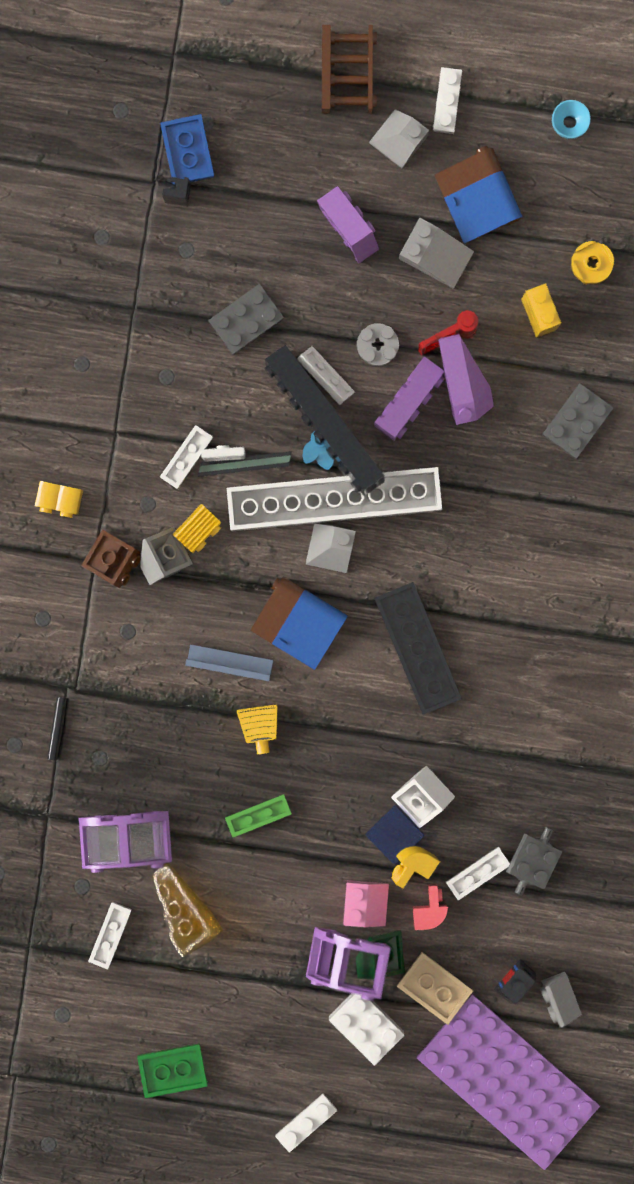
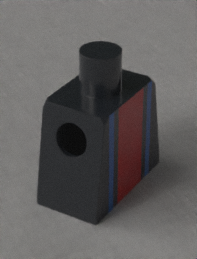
M519 959L494 990L510 1004H517L536 982V972Z

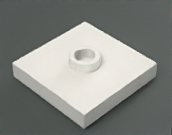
M229 445L217 446V449L201 450V457L205 462L246 458L244 447L230 448Z

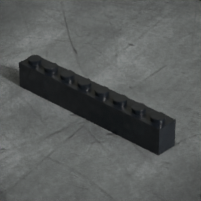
M284 345L265 358L266 367L264 369L269 377H274L278 382L277 387L281 393H286L290 397L289 403L293 409H299L307 427L311 425L315 431L313 433L319 443L323 442L326 445L327 454L332 460L336 459L340 464L338 467L344 476L348 475L352 480L351 485L357 493L361 492L365 496L385 482L384 474L288 347Z

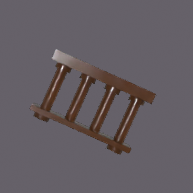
M322 25V114H330V107H334V105H368V114H372V107L377 106V94H373V45H377V32H373V25L368 26V34H335V32H331V25ZM335 42L368 43V55H335V52H331V45H335ZM335 63H368V76H335V73H330V65H335ZM335 84H368V97L335 96V94H330V86H335Z

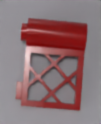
M463 311L459 314L456 324L420 342L419 353L421 356L440 347L438 339L458 334L463 339L472 338L477 331V315L472 311Z

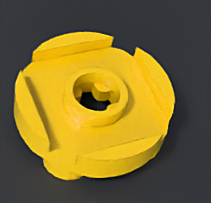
M595 241L581 244L571 259L574 275L584 284H598L604 281L610 275L614 265V257L611 250L606 245ZM591 257L593 260H598L596 268L587 265L589 262L588 258Z

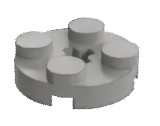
M380 323L367 326L361 331L357 340L359 356L372 366L388 364L394 359L399 348V340L393 329ZM376 339L384 343V346H381L379 351L376 350V347H372V343H375Z

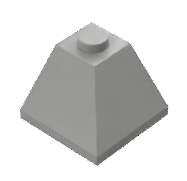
M394 110L369 143L400 168H403L427 138L429 130L413 117Z
M314 523L306 565L347 573L356 531Z
M174 527L145 538L142 542L140 567L149 585L163 580L193 564L184 545L173 535L176 531Z

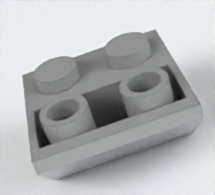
M565 972L541 980L543 987H540V991L545 1002L550 1003V1007H547L554 1023L557 1022L560 1027H563L582 1015Z

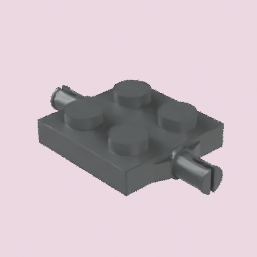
M545 827L541 838L531 837L524 833L506 871L520 880L514 891L515 893L523 896L527 885H535L545 889L562 854L561 850L553 847L548 842L553 830Z

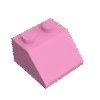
M347 880L344 926H386L389 884Z

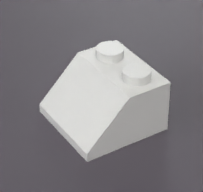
M425 766L391 798L421 828L442 812L455 796Z

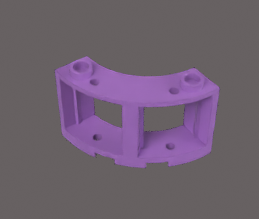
M315 927L306 977L311 980V984L317 986L324 985L358 994L364 1000L373 1001L374 998L381 999L390 947L384 943L356 939V942H354L352 939L347 938L348 935L336 930ZM334 944H336L337 949L332 970V976L330 977L328 976L333 952V946ZM351 949L379 954L373 988L345 982Z

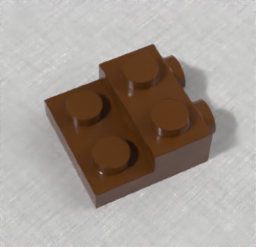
M102 529L81 566L112 585L121 588L122 585L125 586L129 582L131 569L139 565L141 552Z

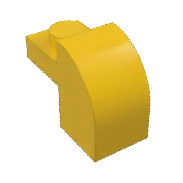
M407 847L397 854L396 857L401 864L394 868L391 878L396 885L404 888L414 872L429 879L440 861L435 855L421 847Z

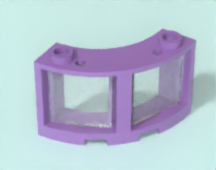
M168 811L134 813L125 816L101 815L79 818L82 869H91L92 873L104 872V868L151 865V868L164 867L163 863L172 862Z

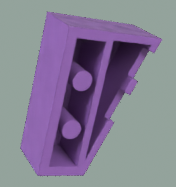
M337 186L317 200L320 210L334 230L343 238L346 247H350L358 264L379 250L373 234L375 232L374 227L369 221L365 222L362 217L364 215L358 206L353 207L350 203L352 199L346 191L342 192Z

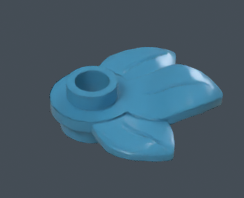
M313 433L311 441L304 446L303 460L306 464L316 460L322 468L329 470L333 465L334 459L332 460L327 454L326 445L319 443Z

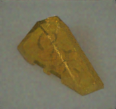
M169 863L164 864V867H161L152 875L158 899L162 902L165 912L163 913L164 920H167L170 929V940L181 957H185L208 944L223 931L212 912Z

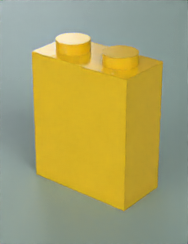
M543 284L524 293L521 300L536 338L556 331L561 321L547 285Z

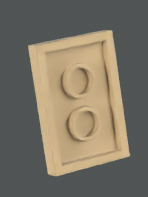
M421 952L397 984L399 989L447 1025L473 992V989L423 952Z

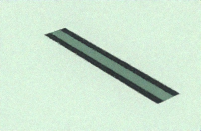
M292 451L246 456L245 459L203 461L200 465L198 477L289 466Z

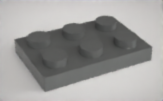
M258 284L208 321L232 355H234L282 321L284 317L261 285Z
M579 383L542 435L577 459L610 414L613 407Z

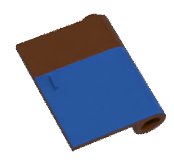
M488 146L476 150L477 154L435 174V178L464 244L501 226H508L523 218L494 149L488 148Z
M283 576L282 579L277 577L271 587L274 592L250 631L315 670L348 615Z

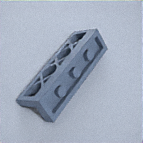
M190 645L188 659H186V666L264 681L270 680L273 660L196 645Z

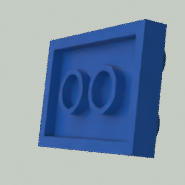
M202 115L161 122L160 125L171 177L181 179L187 177L190 182L213 178L214 173Z

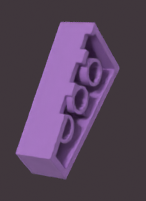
M424 356L408 377L407 382L399 389L395 398L386 406L381 417L377 418L374 427L393 441L397 437L401 439L407 431L405 425L409 420L413 422L420 412L417 410L421 404L426 405L433 396L430 394L434 386L438 389L445 378L442 376L444 370Z

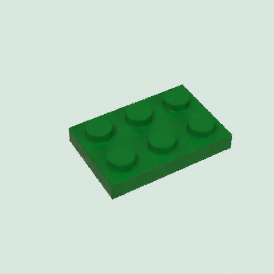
M200 1043L137 1056L145 1098L208 1086Z

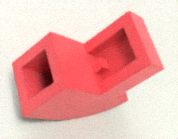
M428 884L429 905L413 906L415 930L435 928L444 921L447 915V905H439V902H442V889H438L437 884Z

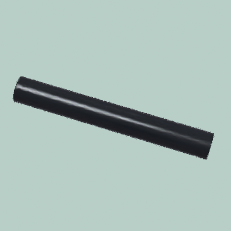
M57 697L48 760H56L65 698Z

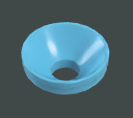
M566 100L560 103L552 115L553 128L558 135L566 139H575L582 136L590 125V113L587 107L576 100ZM566 117H573L575 119L576 125L573 128H567L564 125Z

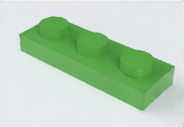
M283 794L227 816L225 820L232 837H236L292 813Z

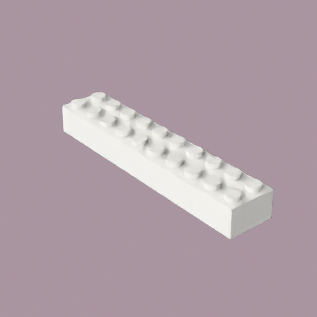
M438 467L383 472L385 482L365 496L361 492L357 493L354 490L349 476L227 488L231 531L441 511L442 503Z

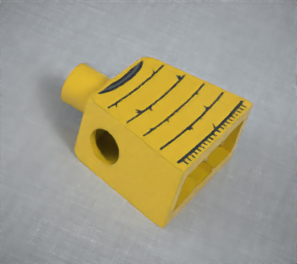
M277 704L237 710L246 743L255 742L257 754L270 753L268 740H274L277 737Z

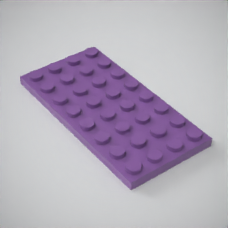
M472 993L448 1025L445 1023L416 1057L543 1170L550 1165L600 1107L596 1101Z

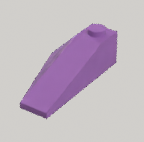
M459 334L438 339L452 415L456 425L478 420L494 406L490 385Z

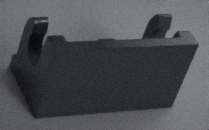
M168 178V182H174L176 185L170 186V189H163L162 196L164 202L188 207L191 191L189 178Z

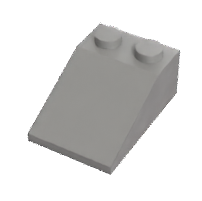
M419 218L399 254V259L454 289L474 251L440 228Z

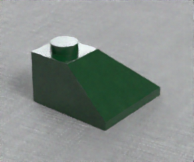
M401 930L371 936L367 939L368 941L384 943L390 947L385 977L405 973ZM364 951L358 953L356 956L358 979L374 980L379 954Z

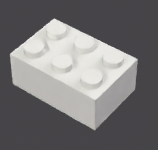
M351 993L329 1016V1021L374 1066L404 1036V1031L374 1001L364 1000L358 994Z

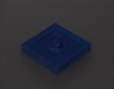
M396 805L365 833L370 841L394 865L399 861L396 856L400 851L414 846L424 837V834Z

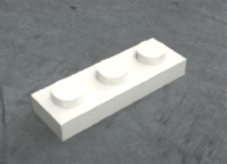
M441 67L433 127L435 132L454 134L462 70Z
M313 346L297 358L303 367L307 369L339 405L355 393Z
M195 425L160 478L178 489L200 458L201 450L206 449L213 437Z
M497 847L446 881L457 900H460L509 867L510 863L500 848Z
M115 902L111 903L88 962L109 969L132 909Z
M323 1093L280 1130L275 1137L288 1152H291L337 1112V1108Z

